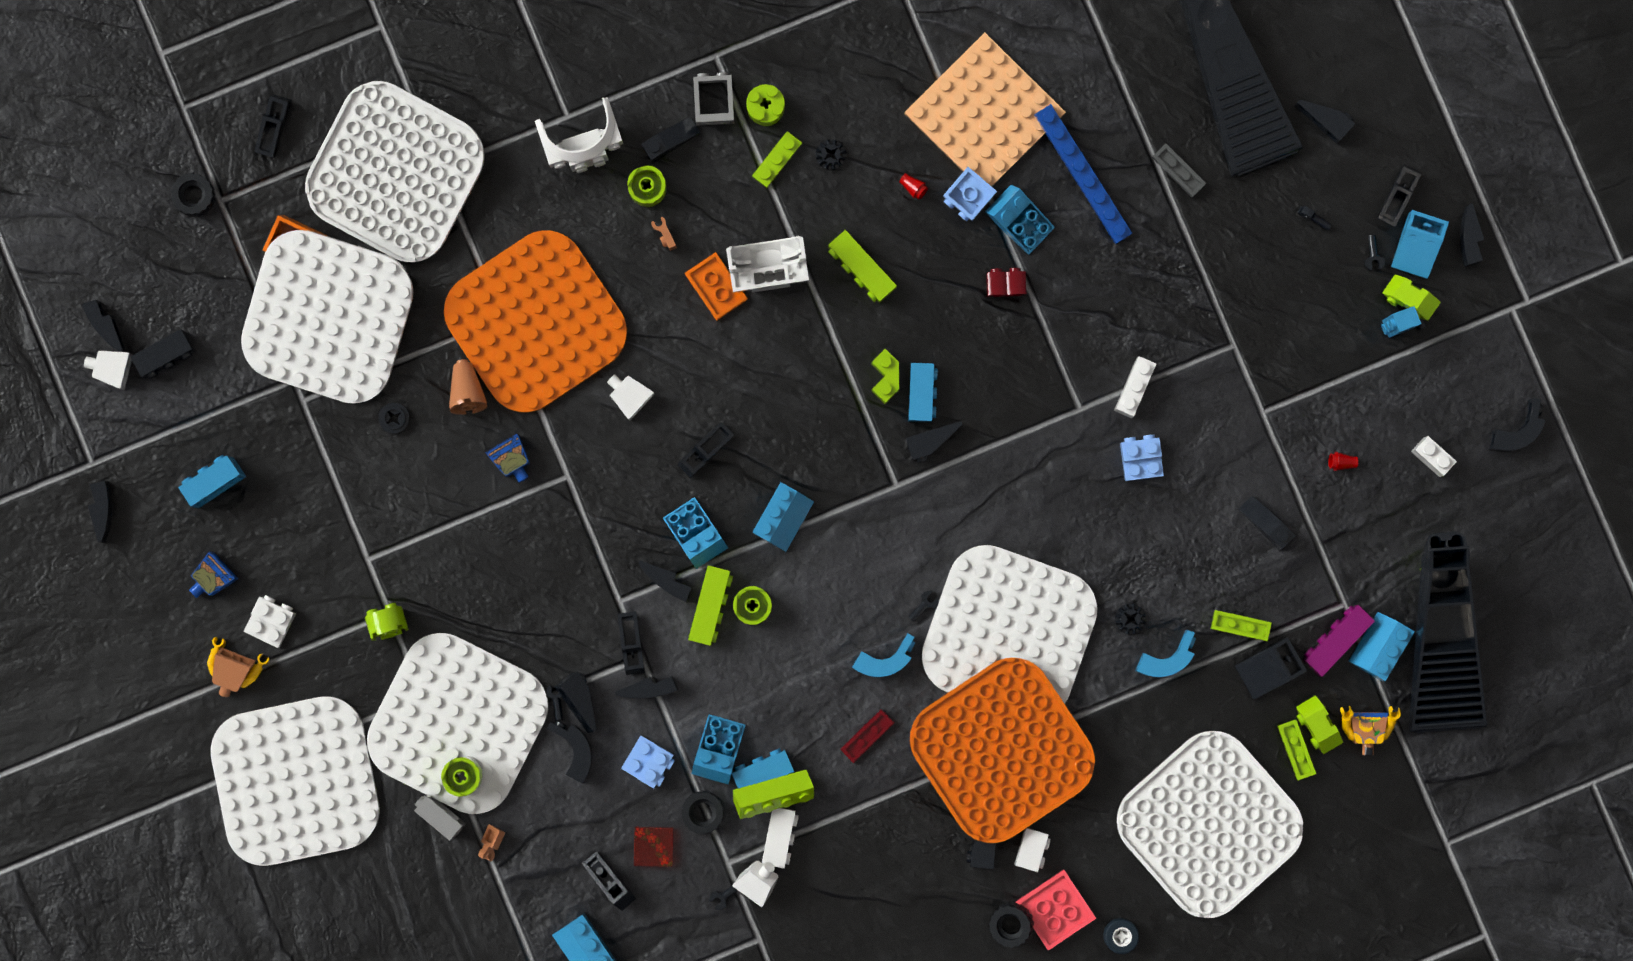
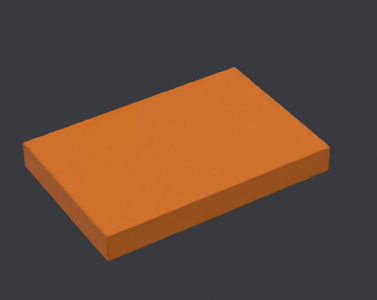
M716 252L684 273L716 321L748 300L743 291L733 293L730 272Z

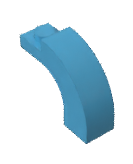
M1185 630L1177 651L1169 658L1157 659L1142 653L1135 671L1151 677H1166L1181 671L1194 656V653L1188 651V648H1192L1196 638L1193 637L1195 633Z
M907 633L897 652L887 659H875L861 651L852 668L872 677L892 675L905 667L910 661L911 657L905 653L906 651L911 652L914 647V637Z

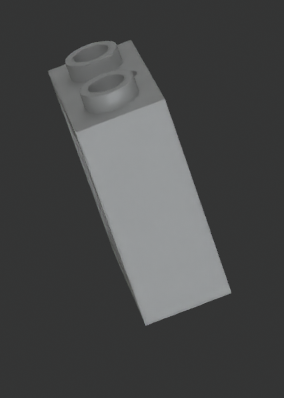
M720 72L716 73V76L701 73L697 74V77H693L696 126L734 124L732 75ZM727 82L729 113L700 114L699 84Z
M431 795L421 796L415 803L417 808L414 811L449 841L454 839L466 825L463 820L440 801L432 798Z

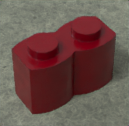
M995 268L990 269L991 272H987V297L1026 295V271H1021V268H1010V272H1002V269Z

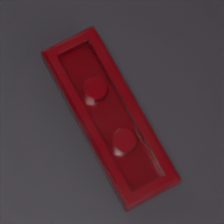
M881 709L840 750L854 763L894 722Z

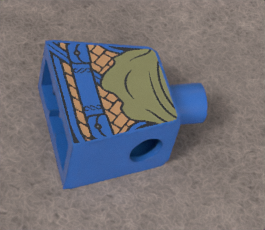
M518 434L485 452L506 477L514 474L519 483L528 478L524 467L529 465L530 462Z
M210 551L192 573L191 577L197 583L189 591L196 598L204 591L209 596H213L238 578L214 552Z

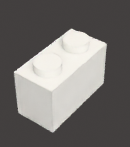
M1429 436L1423 437L1411 451L1439 477L1444 476L1457 462Z
M1030 828L1024 829L1014 864L1038 872L1039 868L1042 869L1045 862V857H1042L1044 849L1048 850L1051 840L1048 838V834Z

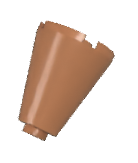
M466 359L458 360L453 365L449 401L450 412L453 414L465 415L466 411L472 410V413H477L487 408V400L473 364Z

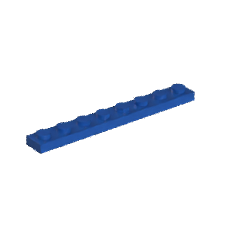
M1050 104L1034 114L1114 243L1116 244L1132 234L1053 106Z

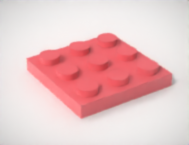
M1064 869L1016 901L1017 904H1022L1032 914L1033 928L1047 950H1050L1096 919Z

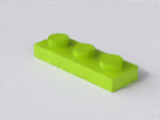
M787 131L752 177L768 188L802 145V142Z
M1214 610L1210 629L1268 641L1272 622Z
M1294 719L1278 725L1277 727L1296 779L1301 780L1315 775L1316 772L1297 720Z

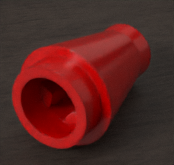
M906 173L899 180V183L905 187L913 198L920 200L928 190V187L925 186L926 183Z
M1339 452L1331 453L1328 458V466L1334 471L1357 468L1358 457Z

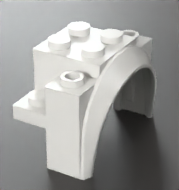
M608 97L602 98L607 117L604 130L595 129L564 139L561 143L555 145L547 137L543 122L540 119L535 121L550 168L559 169L566 166L565 163L569 162L572 172L581 173L587 171V167L605 165V161L609 160L606 150L613 151L620 148L623 141Z
M801 236L730 246L726 249L733 293L752 290L753 293L790 287V284L809 281L804 241Z

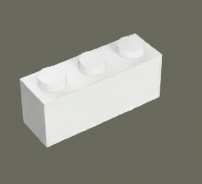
M1140 356L1136 358L1114 411L1130 418L1134 417L1156 363Z
M779 808L772 811L762 864L770 862L774 867L785 868V864L789 865L791 853H787L789 845L793 846L795 834H791L792 827L797 826L799 816L795 815L796 810Z

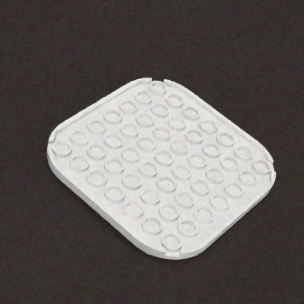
M372 81L360 85L345 99L308 171L305 192L307 193L309 205L322 220L394 259L404 262L423 261L436 254L443 246L469 197L484 165L483 144L471 126L394 84Z
M308 230L286 232L277 237L265 252L242 331L241 344L244 356L256 372L267 378L346 403H361L370 400L378 395L389 381L413 300L412 281L403 265L390 256Z
M982 545L973 547L962 553L955 560L948 574L922 649V663L925 672L934 685L943 691L950 692L998 660L1021 658L1032 662L1043 671L1065 704L1070 695L1096 621L1097 603L1094 593L1084 580L1072 573L996 546Z
M436 633L425 636L414 643L407 652L369 727L367 735L369 755L374 764L383 773L426 795H431L432 798L460 812L468 814L488 812L499 806L508 796L545 723L548 714L546 692L540 681L531 673L455 635ZM468 757L475 760L482 769L481 785L472 794L460 797L454 796L444 788L441 779L442 770L452 759ZM464 772L457 775L460 777L459 781L466 779Z
M317 697L237 714L227 719L217 729L211 743V760L227 839L233 851L240 858L254 865L268 866L353 848L370 837L379 820V800L363 722L357 711L348 703L335 697Z
M1205 731L1189 738L1126 794L1118 808L1117 829L1128 849L1183 910L1197 917L1214 918L1232 910L1296 852L1303 837V819L1295 803L1239 740L1224 732Z

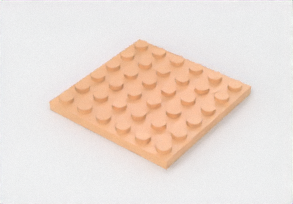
M984 33L904 114L963 172L969 167L992 187L1045 134L1034 114L1050 104L1059 118L1066 112Z

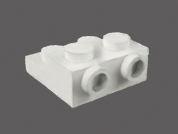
M267 595L264 598L259 597L243 632L280 648L296 613L292 612L293 608L282 603L281 606L275 604V599Z

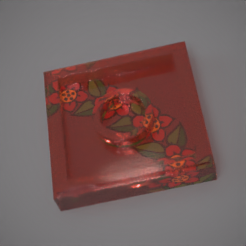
M635 827L634 866L672 867L674 827Z

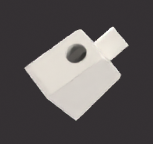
M98 351L96 358L88 356L85 358L84 368L93 369V378L125 390L132 362L130 357L133 355L127 352Z
M614 374L607 382L614 389L610 394L611 398L629 420L654 396L653 391L630 376H627L622 381Z
M755 861L739 875L732 886L760 907H763L773 891L778 875L773 872L775 868L772 863L766 862L762 864L760 861Z

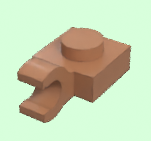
M661 217L662 225L659 227L652 221L653 229L660 231L662 234L660 240L664 248L668 247L670 251L677 248L666 226V220Z
M489 824L481 840L484 845L479 851L478 856L492 861L495 857L494 849L498 850L505 832Z

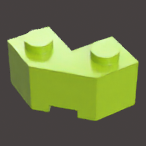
M1394 275L1383 291V294L1388 298V303L1393 306L1400 305L1406 308L1415 306L1419 319L1426 321L1431 318L1441 303L1429 291L1414 286L1411 280L1399 275Z
M884 349L871 363L884 376L872 389V392L886 404L899 391V361Z
M1317 696L1296 707L1298 711L1296 717L1302 726L1306 725L1312 735L1310 741L1315 749L1319 748L1325 754L1343 743L1337 727L1332 724L1326 708Z

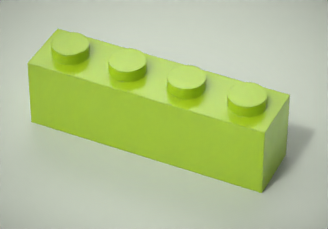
M846 230L828 245L830 249L828 251L835 260L838 258L843 263L841 267L848 274L851 272L856 277L854 281L860 288L864 286L869 291L867 295L873 302L877 300L880 304L897 288V285Z
M707 566L688 640L709 646L712 645V642L716 643L718 632L715 629L717 624H721L723 613H720L721 606H725L728 594H725L726 587H731L733 576L730 575L731 571Z
M807 770L733 790V802L740 819L751 818L761 813H769L775 809L786 808L793 804L814 799V786Z

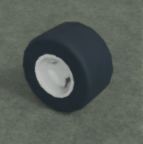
M1113 919L1104 929V942L1115 953H1129L1138 945V929L1128 919Z

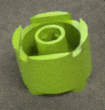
M764 84L755 87L748 94L746 105L751 120L762 126H771L781 119L785 110V101L779 89L773 85ZM763 102H767V104H769L768 109H765V107L762 106Z
M642 166L633 170L627 181L628 191L632 200L640 206L653 207L665 197L667 190L665 178L660 170L653 166ZM649 182L651 188H647L646 190H644L643 184L647 185Z
M749 586L737 593L733 601V610L737 618L743 623L757 625L769 617L772 610V602L765 590L756 586ZM751 600H755V604H758V608H755L754 611L747 607Z
M396 603L385 605V609L382 610L371 609L366 612L365 621L372 641H376V637H381V640L402 634V629L408 631L403 609L401 606H397Z
M468 757L452 759L444 766L441 773L444 788L454 796L460 797L472 794L481 785V767L475 760ZM464 772L466 779L459 781L460 777L457 775Z

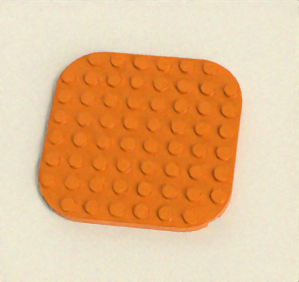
M543 230L525 236L459 280L449 291L444 305V317L448 329L469 361L473 364V367L491 394L501 405L516 412L529 413L543 409L608 366L622 352L627 336V326L623 314L579 248L570 238L555 231Z
M1005 658L992 663L923 709L914 720L910 731V747L917 763L961 829L970 837L981 842L999 843L1014 837L1081 792L1093 775L1095 756L1088 738L1043 671L1032 662L1021 658Z

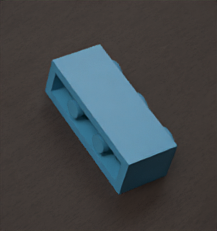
M1412 306L1383 319L1381 327L1384 334L1390 338L1415 328L1421 324L1415 306Z
M911 363L908 422H932V418H936V407H933V399L937 398V388L933 387V382L937 380L938 369L934 368V364Z
M778 748L769 752L771 756L763 759V756L753 759V764L745 766L744 763L735 767V772L732 775L737 787L742 788L794 772L786 751H781Z

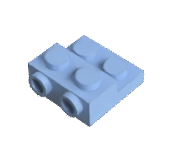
M967 167L943 195L945 198L944 203L951 209L956 207L960 211L958 215L966 222L968 219L973 221L997 191L972 169Z
M1154 434L1143 436L1144 440H1136V437L1124 438L1125 442L1120 443L1125 481L1164 476L1160 438H1155Z
M641 735L621 769L654 789L656 785L660 787L665 778L662 774L665 769L670 770L675 762L672 759L674 754Z

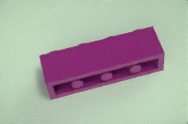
M1359 605L1349 606L1343 613L1345 616L1340 621L1337 619L1330 626L1332 630L1327 635L1324 633L1317 640L1319 644L1314 649L1311 647L1305 652V658L1302 661L1319 677H1322L1375 622Z

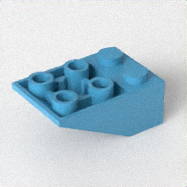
M1010 185L985 211L994 223L1028 255L1055 228L1024 192L1013 185Z
M1414 210L1410 211L1407 215L1391 267L1428 279L1449 222Z
M695 497L663 517L696 569L728 549Z
M709 714L691 774L729 784L745 724Z

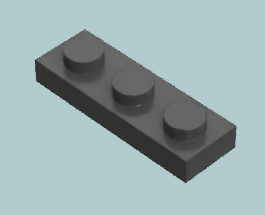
M1166 143L1152 156L1191 197L1206 185Z

